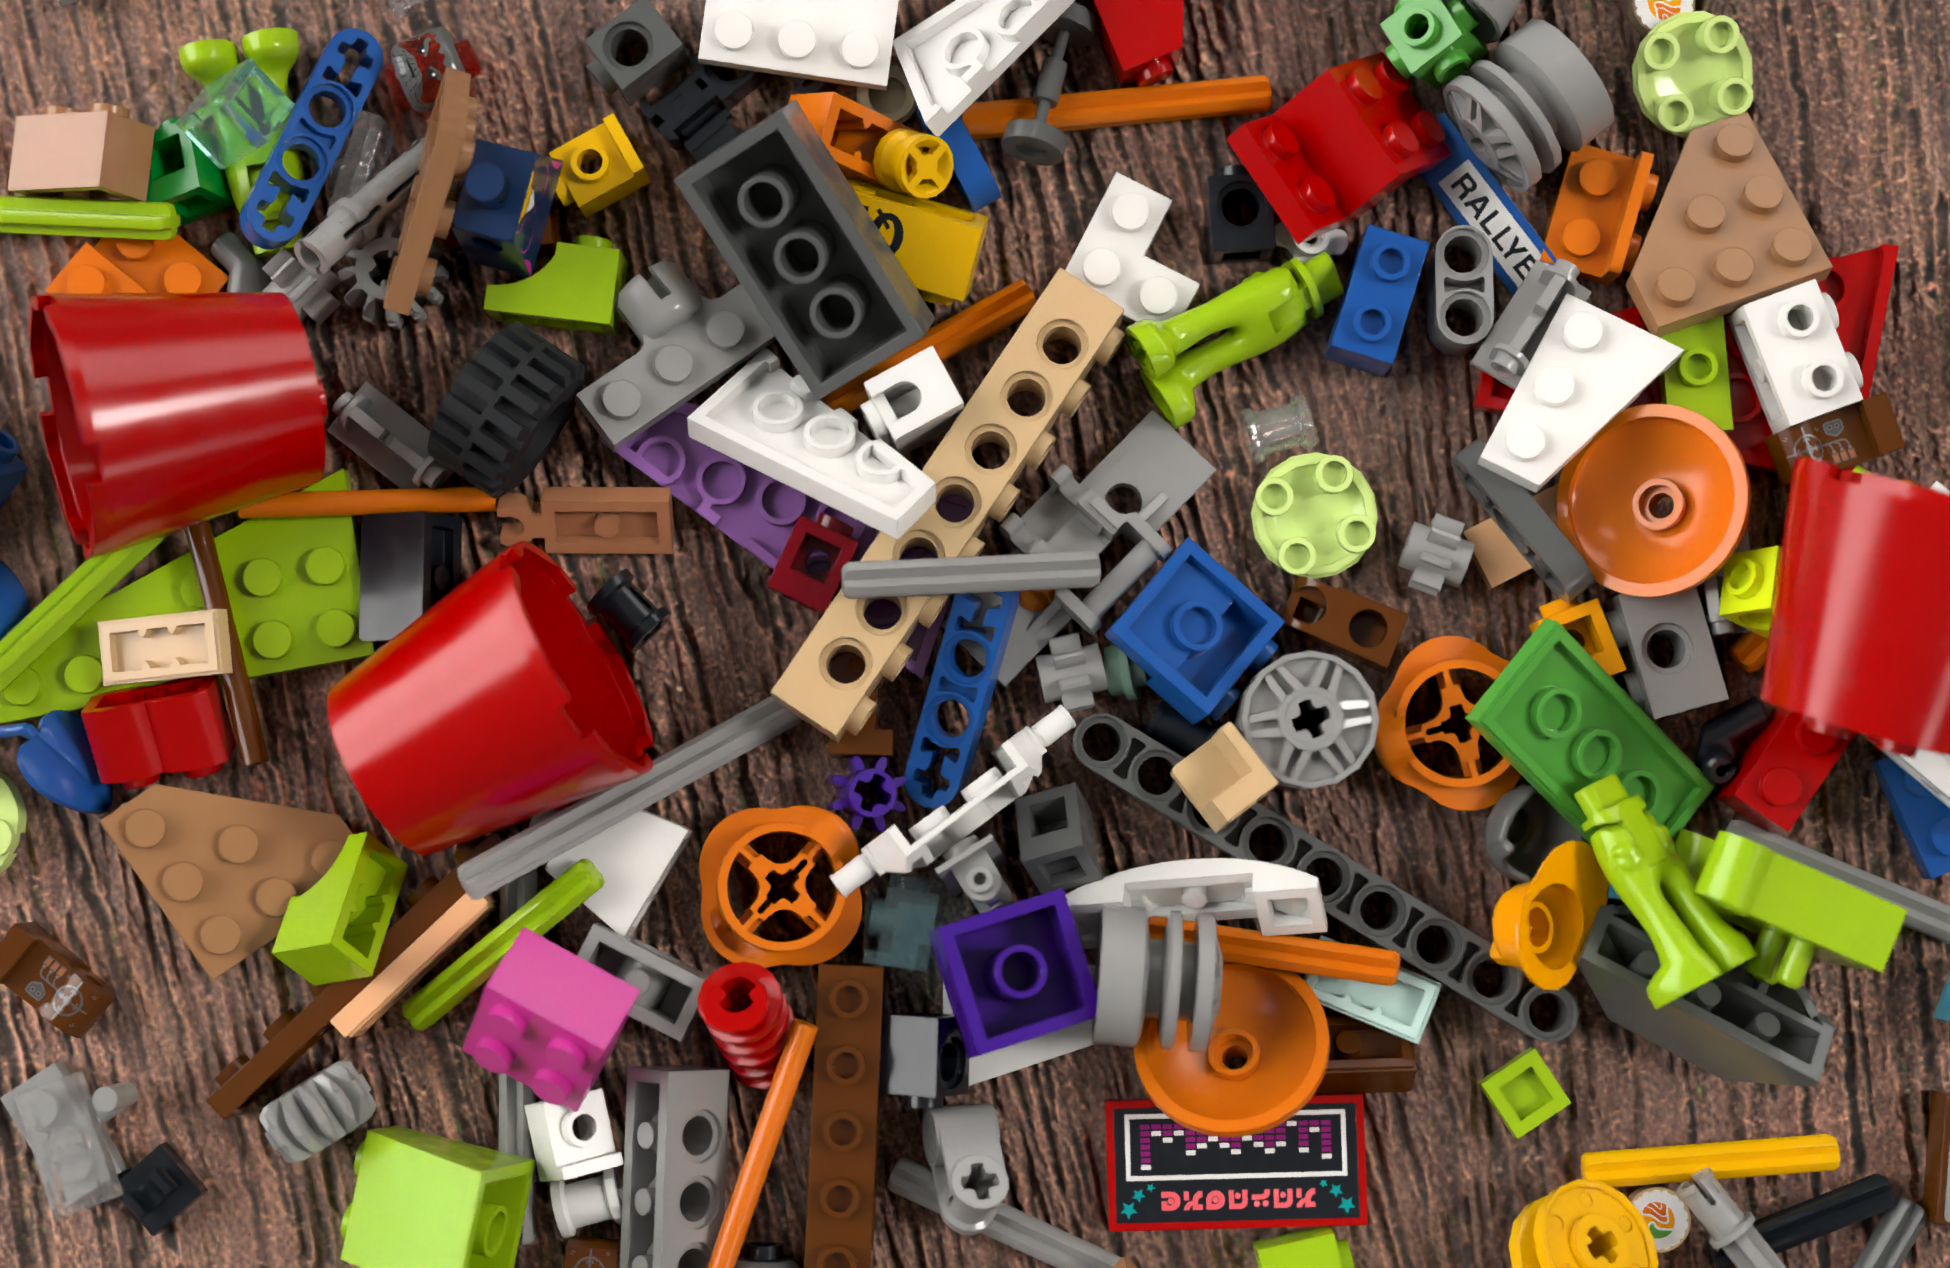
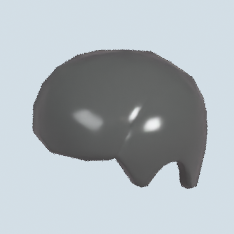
M1521 784L1501 796L1484 824L1486 850L1491 863L1502 875L1520 883L1533 880L1541 864L1554 848L1567 841H1583L1584 839L1530 784Z

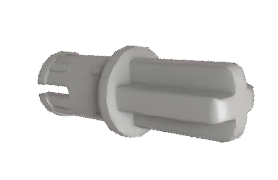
M1709 1167L1703 1168L1691 1175L1693 1180L1706 1194L1707 1199L1704 1198L1694 1184L1690 1185L1687 1180L1677 1188L1676 1194L1678 1197L1684 1200L1710 1233L1709 1244L1713 1249L1722 1248L1737 1268H1786L1753 1226L1755 1216L1751 1211H1741L1715 1178L1713 1171Z

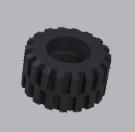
M511 323L495 333L482 345L449 389L431 426L427 449L428 454L495 499L505 495L526 479L561 433L576 406V394L583 388L585 366L522 323Z

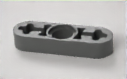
M1476 439L1451 458V464L1456 474L1552 592L1561 598L1562 601L1569 603L1595 583L1591 569L1524 487L1477 464L1487 444L1481 439Z

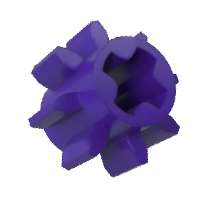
M858 755L847 757V766L850 773L845 776L830 775L827 777V781L837 787V799L831 801L826 808L827 810L842 809L844 813L849 815L846 823L852 831H856L861 826L863 818H868L870 827L875 832H882L886 830L884 814L888 811L904 812L906 809L901 802L896 800V788L902 786L906 782V778H891L884 772L887 765V757L885 756L876 757L871 762L869 769L864 768L863 762ZM872 780L870 791L878 795L876 804H867L860 807L862 796L854 792L855 785Z

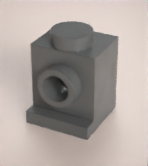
M1075 782L1060 787H1048L1039 793L1015 799L1021 863L1041 894L1061 888L1066 890L1103 880L1102 868L1097 858L1092 811Z

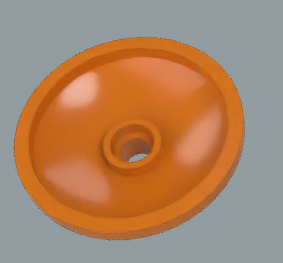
M1669 404L1639 405L1618 413L1592 438L1589 444L1563 467L1556 493L1558 528L1586 561L1594 575L1595 581L1613 591L1639 598H1661L1677 595L1711 578L1725 565L1737 549L1747 527L1751 507L1749 474L1734 442L1720 427L1701 414ZM1671 497L1674 502L1673 511L1665 518H1658L1656 514L1658 502L1662 498Z
M1223 961L1219 1014L1211 1028L1205 1053L1188 1052L1187 1021H1177L1173 1049L1162 1050L1158 1036L1157 1019L1144 1018L1141 1035L1136 1047L1133 1049L1137 1071L1143 1087L1150 1099L1166 1116L1187 1129L1201 1134L1217 1137H1241L1261 1133L1280 1125L1298 1113L1308 1103L1321 1084L1326 1072L1330 1053V1036L1327 1019L1318 997L1298 974L1292 971ZM1235 1056L1247 1059L1245 1065L1238 1069H1230L1225 1066L1226 1062Z

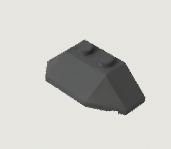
M1625 904L1600 906L1584 941L1577 965L1609 1020L1725 1081L1813 1087L1820 1080L1835 1028L1825 1014L1819 1015L1808 991L1803 985L1800 989L1794 990L1779 983L1769 985L1759 981L1746 971L1745 967L1748 962L1746 961L1716 979L1655 1010L1647 997L1646 991L1651 978L1661 966L1655 946L1640 922ZM1673 908V910L1676 912L1677 916H1678L1679 919L1681 920L1679 914H1678L1677 911ZM1748 939L1752 947H1754L1755 943Z

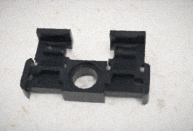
M698 51L687 61L692 71L652 106L643 98L640 102V107L649 123L674 150H683L685 147L698 162L740 135L728 122L733 117L730 110L773 74L746 70L736 80H720L715 76V65L698 62ZM792 77L798 84L793 88L796 94L833 92L841 85ZM720 103L724 110L722 111L717 104ZM681 135L687 140L684 144L679 139Z

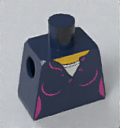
M476 139L472 161L465 180L462 182L452 220V230L469 262L525 277L532 276L561 173L562 160ZM489 241L494 242L499 246L490 245Z

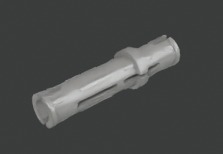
M425 137L416 139L412 146L384 170L380 171L351 198L343 197L333 203L328 209V217L304 238H300L295 242L294 253L306 270L314 275H320L321 273L324 275L353 247L361 248L374 239L376 227L408 201L415 175L419 176L420 174L418 167Z

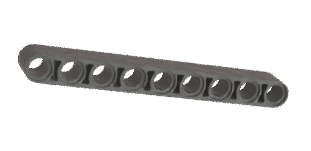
M1107 713L1090 715L1084 718L1076 727L1071 739L1073 756L1076 762L1085 770L1230 858L1260 861L1252 855L1249 849L1250 835L1260 825L1273 827L1280 834L1282 848L1280 854L1267 863L1278 864L1305 872L1307 866L1313 860L1323 858L1334 866L1337 873L1335 886L1329 893L1322 895L1326 916L1380 949L1398 952L1400 954V961L1428 978L1442 983V986L1522 1035L1543 1042H1557L1566 1038L1574 1030L1578 1020V1006L1573 995L1564 987L1559 990H1542L1529 980L1524 971L1495 962L1502 972L1500 987L1494 993L1482 996L1473 985L1472 975L1480 962L1487 959L1493 960L1490 957L1492 944L1258 802L1215 834L1212 828L1209 829L1197 822L1193 814V804L1174 779L1171 787L1162 795L1147 793L1139 784L1138 770L1144 761L1159 759L1168 764L1170 769H1172L1184 757L1118 717ZM1105 726L1115 733L1118 739V750L1113 758L1107 761H1096L1085 753L1082 738L1089 728ZM1373 892L1384 894L1389 899L1392 908L1389 921L1378 929H1373L1366 925L1360 912L1362 901ZM1434 925L1443 931L1447 947L1440 959L1434 962H1426L1417 951L1416 941L1424 928ZM1548 993L1557 1005V1015L1550 1026L1544 1029H1537L1530 1021L1529 1007L1535 997Z

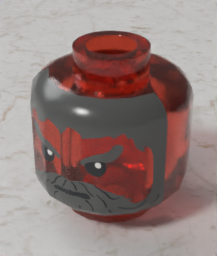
M434 27L396 43L391 49L392 63L384 66L388 82L402 111L406 113L413 110L416 115L425 120L430 119L446 66L471 74L469 96L474 98L476 96V88L473 78L483 74L469 39L456 42L452 33L444 27Z

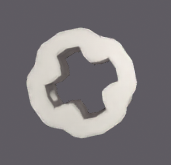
M617 1167L603 1170V1174L570 1184H565L564 1181H552L550 1183L552 1208L558 1229L564 1239L574 1236L576 1229L611 1219H614L617 1224H621L623 1183Z

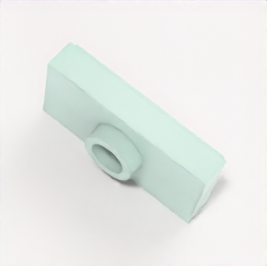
M1323 935L1319 938V940L1338 942ZM1400 967L1396 984L1391 986L1306 973L1303 978L1312 988L1323 1007L1418 1046L1442 988V983Z

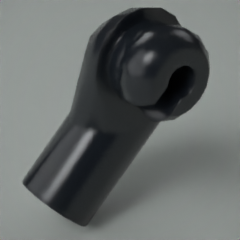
M1755 696L1716 715L1701 726L1694 762L1703 772L1708 782L1714 785L1730 782L1738 770L1736 760L1740 739L1770 724L1765 711Z

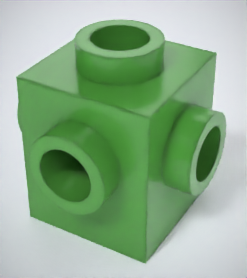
M1400 0L1394 8V13L1380 23V26L1392 43L1385 48V52L1398 72L1406 79L1415 76L1438 90L1457 76L1465 73L1474 62L1489 52L1475 30L1480 21L1466 0Z

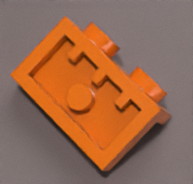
M1589 145L1584 146L1578 152L1568 151L1543 242L1557 260L1565 259L1579 269L1580 273L1577 278L1609 286L1621 274L1622 270L1628 272L1632 270L1642 241V235L1633 233L1639 210L1644 212L1649 210L1659 180L1658 175L1650 173L1654 154L1641 151L1636 158H1631ZM1543 249L1540 261L1555 264Z

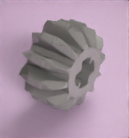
M386 220L383 226L382 238L375 235L374 239L364 246L362 250L353 247L345 254L347 258L355 263V266L339 270L338 278L343 284L353 286L345 295L344 300L351 308L364 306L362 317L365 321L375 325L385 315L388 325L394 330H399L402 328L405 315L383 309L388 279L386 269L392 264L394 256H399L400 252L397 251L401 230L394 220ZM435 241L432 242L428 257L438 260L443 251ZM437 264L432 284L443 282L449 278V271L443 265ZM432 286L427 297L415 295L409 314L418 323L425 322L427 319L426 312L420 306L425 299L433 304L440 305L443 303L444 296Z
M337 1061L271 1101L263 1108L259 1120L267 1131L264 1134L273 1149H278L285 1162L298 1163L337 1142L340 1138L366 1122L373 1116L377 1103L369 1092L372 1089L363 1074L357 1073L351 1061Z

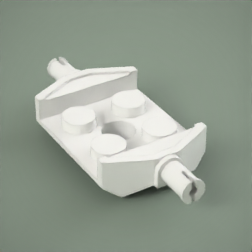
M1060 704L1057 706L1058 708L1034 724L1032 728L1026 726L992 751V756L1005 774L1002 775L999 769L994 766L960 791L967 802L950 814L945 806L942 805L908 830L915 839L913 843L909 844L894 824L860 849L861 855L856 856L836 873L829 876L843 897H848V894L863 885L876 873L878 876L883 873L903 875L911 872L912 868L928 866L953 845L965 838L1016 798L1027 792L1033 775L1039 777L1042 773V755L1047 752L1045 747H1048L1067 731L1077 726L1069 712Z

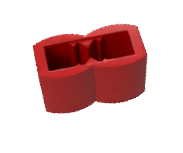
M217 675L176 679L155 686H137L106 692L91 697L81 711L101 784L121 783L124 789H137L155 783L160 779V774L164 772H184L187 778L208 776L222 769V763L228 761L236 747Z

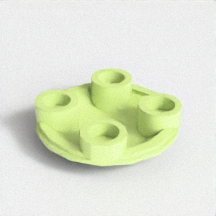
M1705 11L1680 12L1657 23L1639 45L1632 65L1633 93L1642 113L1660 130L1686 138L1690 130L1740 115L1751 106L1754 98L1752 89V56L1743 35L1740 33L1738 24L1732 18L1724 15L1716 16Z
M1314 452L1292 456L1269 471L1256 489L1251 519L1254 537L1268 560L1288 574L1315 579L1338 575L1360 560L1375 540L1378 514L1374 492L1359 470L1354 468L1342 456Z

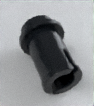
M1161 701L1146 731V735L1188 756L1210 740L1217 730L1221 728L1222 723L1216 721L1214 726H1211L1200 720L1192 725L1178 711L1169 706L1168 703Z

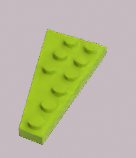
M342 468L302 491L352 490L349 471ZM356 515L250 518L214 538L249 680L367 659L379 649L378 642L361 641L359 638L361 540ZM188 552L105 597L92 607L3 692H0V724L9 725L41 719L49 712L55 710L79 712L83 710L93 696L124 688L155 686L172 681L164 680L104 686L98 622L205 610L191 553ZM217 675L219 684L223 685L221 675Z

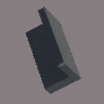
M427 511L367 514L362 517L359 638L361 641L388 642L461 584L462 518Z

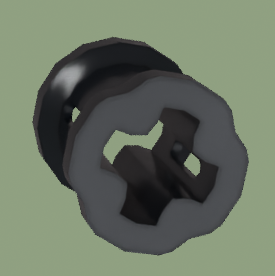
M623 569L593 596L586 609L594 616L601 614L627 639L625 647L633 654L662 629L670 619L671 612L665 606L657 608L632 583L634 575L628 569Z

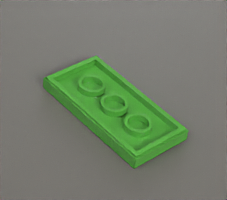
M1544 619L1465 717L1591 846L1590 838L1597 831V828L1586 833L1584 832L1581 825L1588 819L1574 794L1609 775L1616 773L1630 797L1639 794L1646 803L1644 809L1650 812L1660 825L1668 827L1670 836L1673 839L1676 838L1680 830L1683 829L1716 787L1708 782L1703 772L1558 621Z

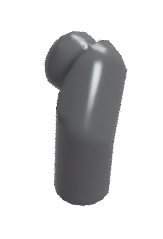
M233 232L225 233L213 243L211 255L229 272L227 292H262L271 283L272 279L262 269L265 264L255 256Z

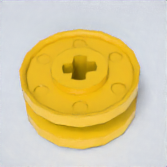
M1577 1179L1551 1191L1547 1196L1526 1205L1512 1225L1509 1241L1512 1268H1658L1659 1263L1654 1237L1641 1212L1623 1193L1601 1181Z

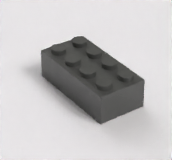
M796 99L690 166L674 179L679 190L817 401L925 336L934 322L935 317Z

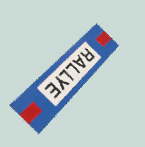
M1443 111L1436 119L1443 127L1445 132L1444 143L1452 155L1432 170L1420 175L1458 225L1476 227L1486 235L1491 243L1493 252V271L1514 296L1536 260L1540 261L1543 249L1554 263H1556L1557 259L1484 163L1469 148L1461 133ZM1542 262V263H1544L1545 265H1553V266L1555 265V264H1550V263Z

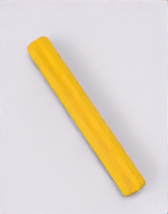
M1828 1134L1586 1152L1581 1156L1580 1167L1582 1179L1601 1181L1613 1188L1678 1183L1685 1180L1691 1182L1694 1181L1691 1175L1706 1167L1713 1171L1716 1179L1833 1171L1840 1166V1149L1836 1137Z

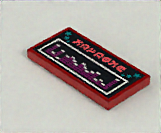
M1362 1093L1314 1094L1308 1103L1287 1121L1264 1132L1241 1137L1210 1136L1187 1129L1166 1116L1150 1098L1104 1099L1109 1232L1368 1225L1364 1100Z

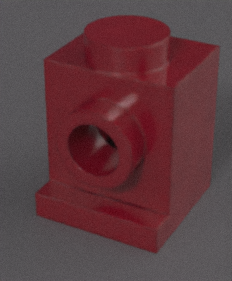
M819 512L815 522L800 515L767 583V587L772 592L823 615L842 588V567L848 562H855L861 550L859 542L850 538L854 528ZM816 552L826 553L831 559L830 568L821 575L812 574L807 569L808 558Z

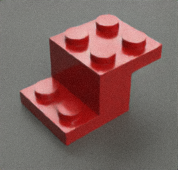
M1384 52L1326 69L1274 114L1244 123L1226 138L1297 244L1354 222L1406 180L1432 170L1452 155L1444 143L1445 132L1440 122L1430 112L1421 108L1408 89L1410 85L1409 79L1404 78L1398 72Z

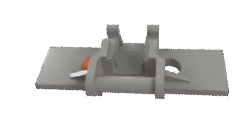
M1153 410L1080 484L1072 476V470L1066 464L1061 463L1048 476L1051 487L1021 518L1013 512L999 526L1002 537L1014 549L1010 555L1094 551L1100 555L1120 534H1124L1136 545L1082 601L1069 589L1020 591L1018 609L997 681L1005 688L1048 645V639L1054 638L1073 619L1084 630L1094 635L1102 627L1100 618L1157 560L1165 562L1173 554L1170 545L1157 532L1214 475L1217 469ZM1115 488H1130L1139 496L1141 510L1139 513L1136 511L1128 514L1118 513L1109 506L1105 497ZM993 592L974 593L975 596L983 599L979 619L972 622L964 619L963 625L964 627L984 628L994 634L995 627H984L982 625L987 610L997 604H1002V597L997 596ZM948 618L941 624V627L944 630L946 628ZM962 640L959 644L977 662L985 667L986 654L983 647L974 640Z

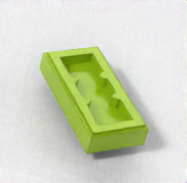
M1723 315L1659 337L1684 349L1681 357L1668 370L1659 375L1661 404L1690 409L1715 423L1725 433L1734 430Z

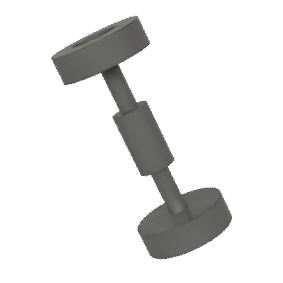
M1073 2L1040 35L1043 39L1053 43L1054 46L1051 57L1044 58L1033 96V102L1038 105L1034 120L1014 119L1006 124L1001 142L1002 148L1018 160L1043 166L1056 165L1063 160L1067 137L1058 128L1047 124L1046 121L1049 110L1057 107L1068 66L1063 61L1066 47L1083 48L1091 45L1094 41L1098 27V18L1088 8Z

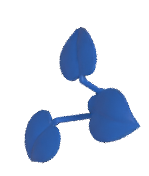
M0 560L1 640L30 613V605L19 579ZM55 710L41 718L38 728L28 723L0 726V738L20 736L28 739L17 752V764L23 777L37 792L47 799L77 812L103 814L108 811L112 804L113 784H101L82 716L74 712Z

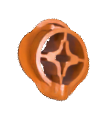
M1461 636L1435 637L1419 644L1410 651L1400 664L1390 688L1377 705L1379 724L1373 748L1380 763L1387 772L1400 782L1424 792L1439 804L1460 811H1475L1496 804L1501 796L1510 792L1517 784L1521 774L1502 755L1491 766L1483 770L1478 751V741L1481 734L1472 725L1468 727L1467 731L1469 738L1463 741H1459L1453 732L1443 733L1440 730L1426 734L1427 729L1441 726V722L1450 718V707L1460 705L1463 713L1469 714L1475 706L1465 699L1454 669L1473 670L1485 675L1494 682L1510 661L1493 654L1480 643ZM1435 675L1441 700L1439 711L1433 718L1425 722L1405 727L1406 710L1412 695L1424 681ZM1432 741L1449 743L1457 754L1464 776H1449L1431 770L1419 761L1410 746Z
M808 805L776 809L748 808L729 815L717 824L706 838L699 859V877L702 889L701 922L706 937L716 952L732 963L749 962L759 964L764 968L778 965H816L828 961L842 952L852 941L861 921L862 896L860 886L848 894V897L844 898L832 882L831 901L826 914H824L816 907L817 904L807 894L805 883L808 873L821 856L826 861L830 874L833 875L856 856L860 855L857 841L848 824L841 817L828 810ZM768 834H789L808 842L799 853L783 864L773 863L762 854L759 855L748 845L750 841ZM734 859L745 868V871L752 877L756 886L755 898L739 919L736 918L732 911L727 893L728 874ZM802 862V867L794 874L793 877L795 879L790 885L791 891L795 894L794 899L791 902L784 898L778 899L774 903L767 904L758 913V908L766 901V895L771 888L769 882L765 880L767 874L771 872L776 876L783 875L787 871H792ZM778 910L790 912L812 929L806 935L786 942L769 941L753 934L754 930L763 921Z

